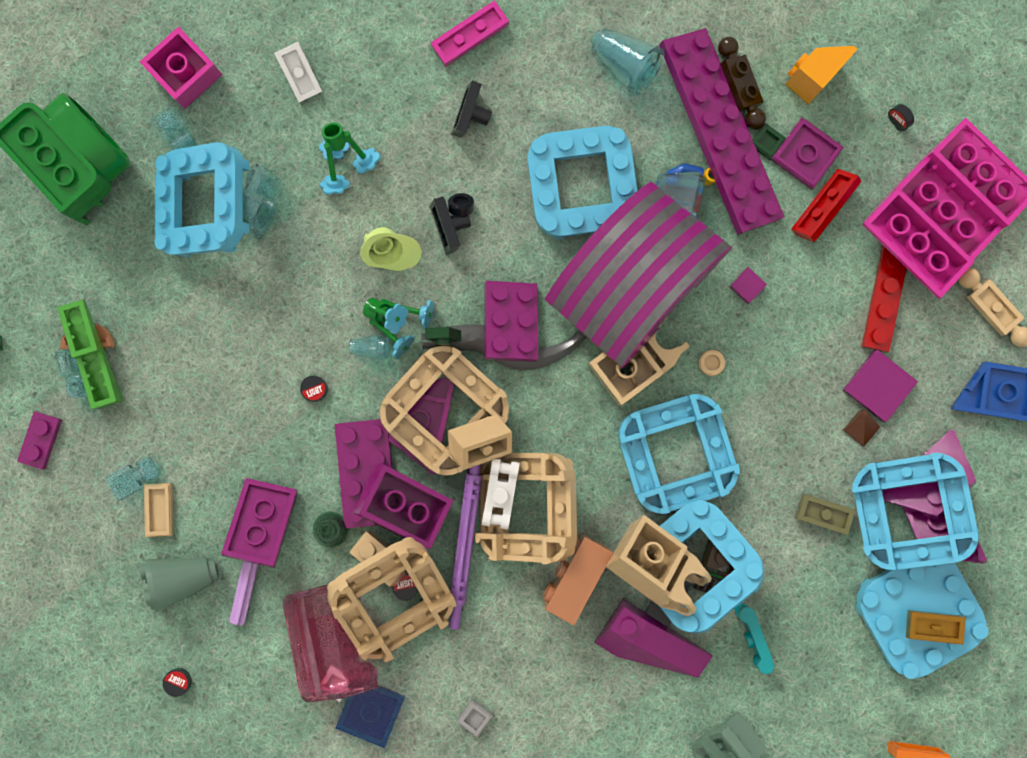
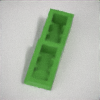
M82 299L57 307L71 357L77 360L91 409L99 410L123 402L121 392L86 301Z

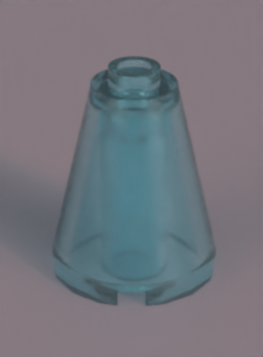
M604 28L601 31L598 30L591 39L592 51L633 95L640 94L637 90L642 85L645 89L649 86L661 68L662 63L658 61L660 54L665 56L664 49L657 45L608 28Z

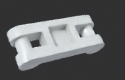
M501 459L492 460L482 519L483 526L490 527V524L499 525L500 529L508 530L519 462L512 461L509 464L501 462ZM499 473L509 474V480L498 478ZM493 507L503 508V515L493 514Z

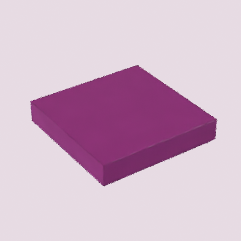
M802 117L770 160L812 190L844 147Z
M875 349L847 383L843 391L884 423L889 420L918 381L879 350Z

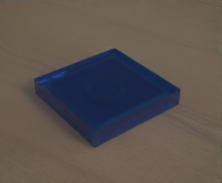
M356 676L335 729L385 748L405 696Z

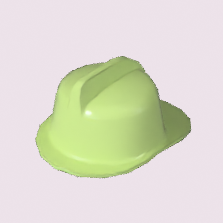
M379 227L372 230L369 234H365L364 243L360 250L362 261L368 266L394 271L414 267L421 259L422 254L420 244L415 239L396 234L393 230L386 227Z

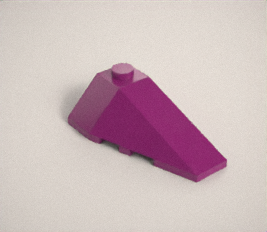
M624 598L595 640L597 645L616 657L697 678L713 657L711 653L670 627L665 626Z

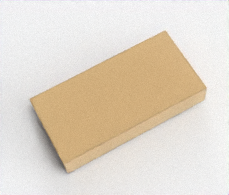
M172 483L144 484L145 537L174 535Z

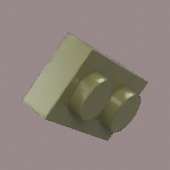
M802 493L795 519L848 535L856 510Z

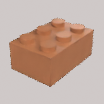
M581 532L579 537H577L575 553L558 563L555 569L557 577L554 583L549 582L542 593L545 610L575 625L612 557L613 551L608 546Z

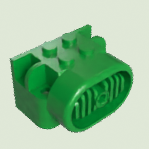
M65 93L59 94L43 109L34 103H23L0 122V147L60 213L86 226L91 222L85 217V214L95 205L100 208L104 205L102 199L110 192L111 183L131 165L129 157L83 107Z

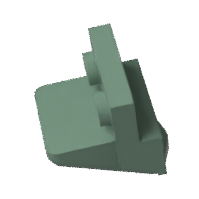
M739 713L731 715L717 728L708 730L690 745L693 749L694 758H759L766 750L763 741Z

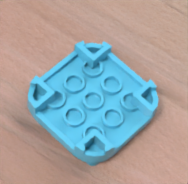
M955 563L886 570L872 579L867 578L860 584L861 587L857 593L855 604L857 613L861 615L885 657L884 661L891 669L909 679L920 678L934 672L974 649L982 642V639L988 636L989 629L986 626L987 622L984 613ZM908 610L966 617L964 645L915 640L905 637Z

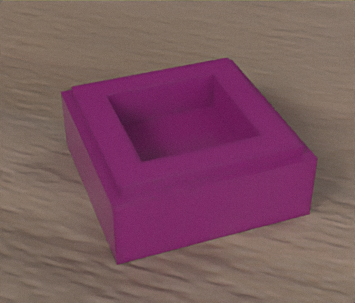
M747 267L729 287L743 301L749 304L767 284Z

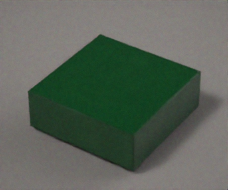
M765 123L753 139V143L757 152L770 160L783 144L786 137Z

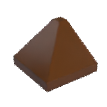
M859 410L843 431L864 447L880 426L867 411Z

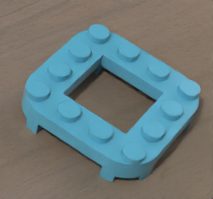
M598 126L544 134L532 142L528 152L527 164L535 221L545 234L554 237V239L593 234L626 200L637 192L631 144L624 131L620 128ZM604 154L611 203L561 210L554 161Z
M220 142L175 149L164 156L160 155L155 162L157 169L155 176L156 248L167 254L182 257L220 251L227 253L236 251V246L243 234H249L250 224L243 222V172L250 171L249 161L243 158L238 148ZM215 173L214 223L182 227V181L190 180L191 176Z
M700 394L680 397L632 412L620 423L618 441L633 491L638 502L647 510L659 514H667L670 511L682 508L690 502L723 497L729 494L736 484L740 468L739 464H736L721 416L723 412L720 406L709 397ZM694 421L709 471L660 485L645 436Z
M931 453L929 455L880 463L874 462L866 465L857 474L852 485V491L855 495L863 537V549L866 556L877 566L886 570H900L956 563L967 559L975 552L979 542V532L968 480L963 467L954 458L943 453ZM938 482L949 535L893 542L883 490Z
M704 500L690 502L660 525L661 528L683 544L698 531L702 530L735 569L694 603L697 608L694 614L687 617L676 611L660 607L679 629L694 634L706 633L712 630L715 624L754 592L757 593L762 587L765 569L761 557L714 504Z

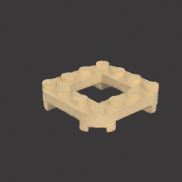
M437 346L423 353L386 394L379 409V417L384 429L426 467L441 475H453L464 470L450 454L449 444L445 447L407 413L441 374L480 407L467 424L495 414L506 423L509 412L506 393L461 354L462 352L449 346Z
M510 453L496 458L501 459L503 463L511 464L512 461L520 463L517 480L547 481L548 534L511 533L506 529H500L499 525L490 524V527L482 525L492 460L482 463L480 467V474H482L480 488L481 532L475 533V541L480 543L483 550L489 555L488 559L493 561L508 560L550 564L563 561L575 553L577 542L576 475L573 461L558 453ZM499 473L498 478L509 480V474ZM493 507L492 513L503 515V508Z
M412 537L404 538L402 541L388 546L342 573L327 586L328 603L335 619L339 621L356 647L359 656L365 661L367 658H383L384 662L394 659L393 650L437 624L441 630L449 624L447 619L451 615L453 608L456 607V601L427 549ZM406 570L424 600L377 628L359 600V597Z

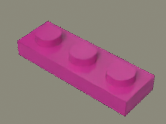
M494 0L432 41L431 47L444 66L447 67L507 27L509 20Z

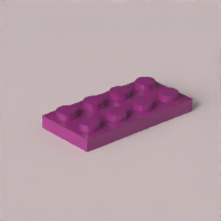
M380 419L334 424L344 529L376 526L352 512L375 465L384 464L392 468L390 441H388L389 433L384 429Z

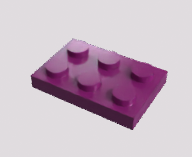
M486 281L484 283V360L536 362L538 360L537 283Z
M246 478L221 555L227 558L275 568L298 495L297 489Z

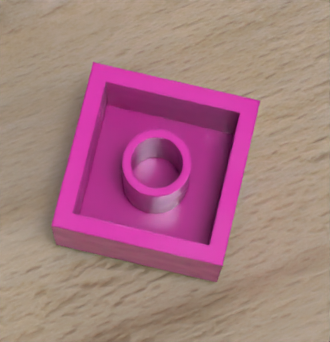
M179 26L140 61L147 71L184 109L223 75Z

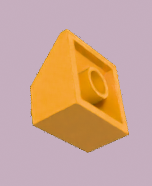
M855 46L816 48L810 55L804 53L788 72L791 78L785 85L809 104L858 49Z

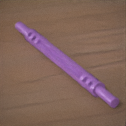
M481 464L471 467L469 472L466 473L451 587L456 607L453 608L450 615L449 628L454 630L460 627L462 605L466 602L482 474H480Z

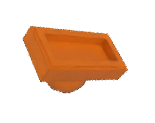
M896 741L888 742L887 751L895 758H951L940 747Z

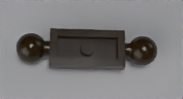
M725 37L718 44L719 54L727 58L720 63L737 108L739 111L747 110L745 117L746 125L751 129H760L766 122L764 111L757 108V106L764 103L747 56H737L739 49L737 40L733 37Z

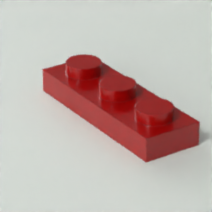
M837 169L791 228L793 233L815 243L862 182L860 177L856 174Z

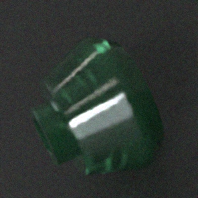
M333 511L319 515L314 521L312 528L315 540L320 545L329 548L342 544L347 538L349 530L348 528L346 529L343 516Z

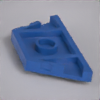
M982 362L951 406V410L1027 422V368Z

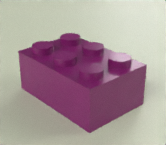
M376 464L352 513L403 539L412 537L426 549H431L454 500L384 464Z

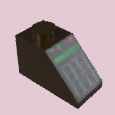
M708 539L701 564L708 571L712 579L710 583L704 586L694 583L693 588L707 593L734 570L733 566L710 539Z

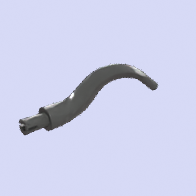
M484 325L447 326L461 331V341L451 342L449 347H454L459 351L474 350L484 355ZM578 331L573 337L562 343L546 348H538V360L536 362L494 361L516 370H531L545 367L570 354L584 341L586 336L581 331ZM421 333V340H427L425 339V333ZM435 342L422 343V350L437 347Z

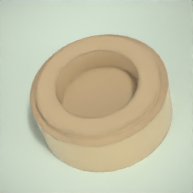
M708 350L702 353L698 359L700 371L706 376L720 374L725 367L724 356L716 350Z

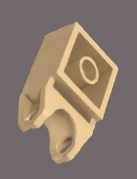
M655 333L628 363L631 367L628 370L629 376L625 373L621 374L619 371L621 367L604 352L587 365L617 405L621 406L672 368L681 353L690 346L685 342L679 347L664 349L658 345Z
M642 515L629 525L606 565L609 570L660 607L676 611L687 617L694 614L697 608L684 589V581L704 586L710 583L712 579L698 558L687 550L688 547L645 515Z

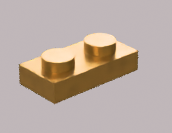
M908 610L905 637L915 640L964 645L966 617Z

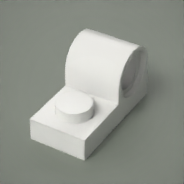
M299 42L274 52L298 102L322 92Z

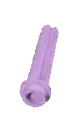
M245 561L242 563L229 620L234 625L245 624L258 564Z

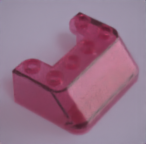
M328 585L287 595L283 601L299 693L306 703L342 699L379 688L377 669L369 661L359 662V653L332 613L327 598Z

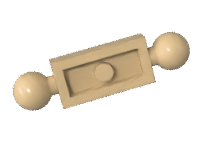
M969 268L958 279L962 287L973 290L966 298L1000 336L1010 332V340L1015 346L1026 347L1027 327H1020L1018 325L1025 319L1024 316L990 279L985 280L981 284L979 272L974 268Z

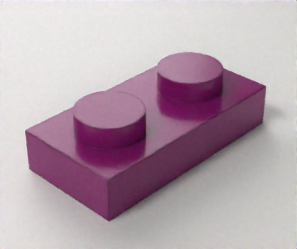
M34 411L17 462L39 469H46L62 419Z

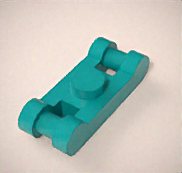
M741 603L734 609V612L744 622L747 632L743 633L747 646L749 649L752 647L754 649L753 664L763 674H770L774 670V662L755 611L748 605Z

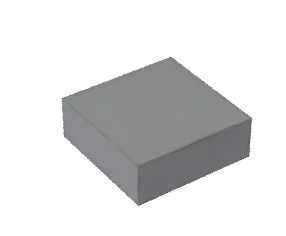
M472 699L456 722L478 738L492 719L493 714Z

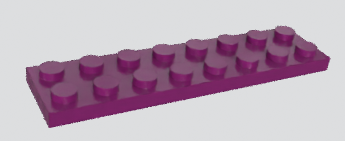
M707 29L663 40L659 47L737 235L783 219L784 214L742 113L736 106Z

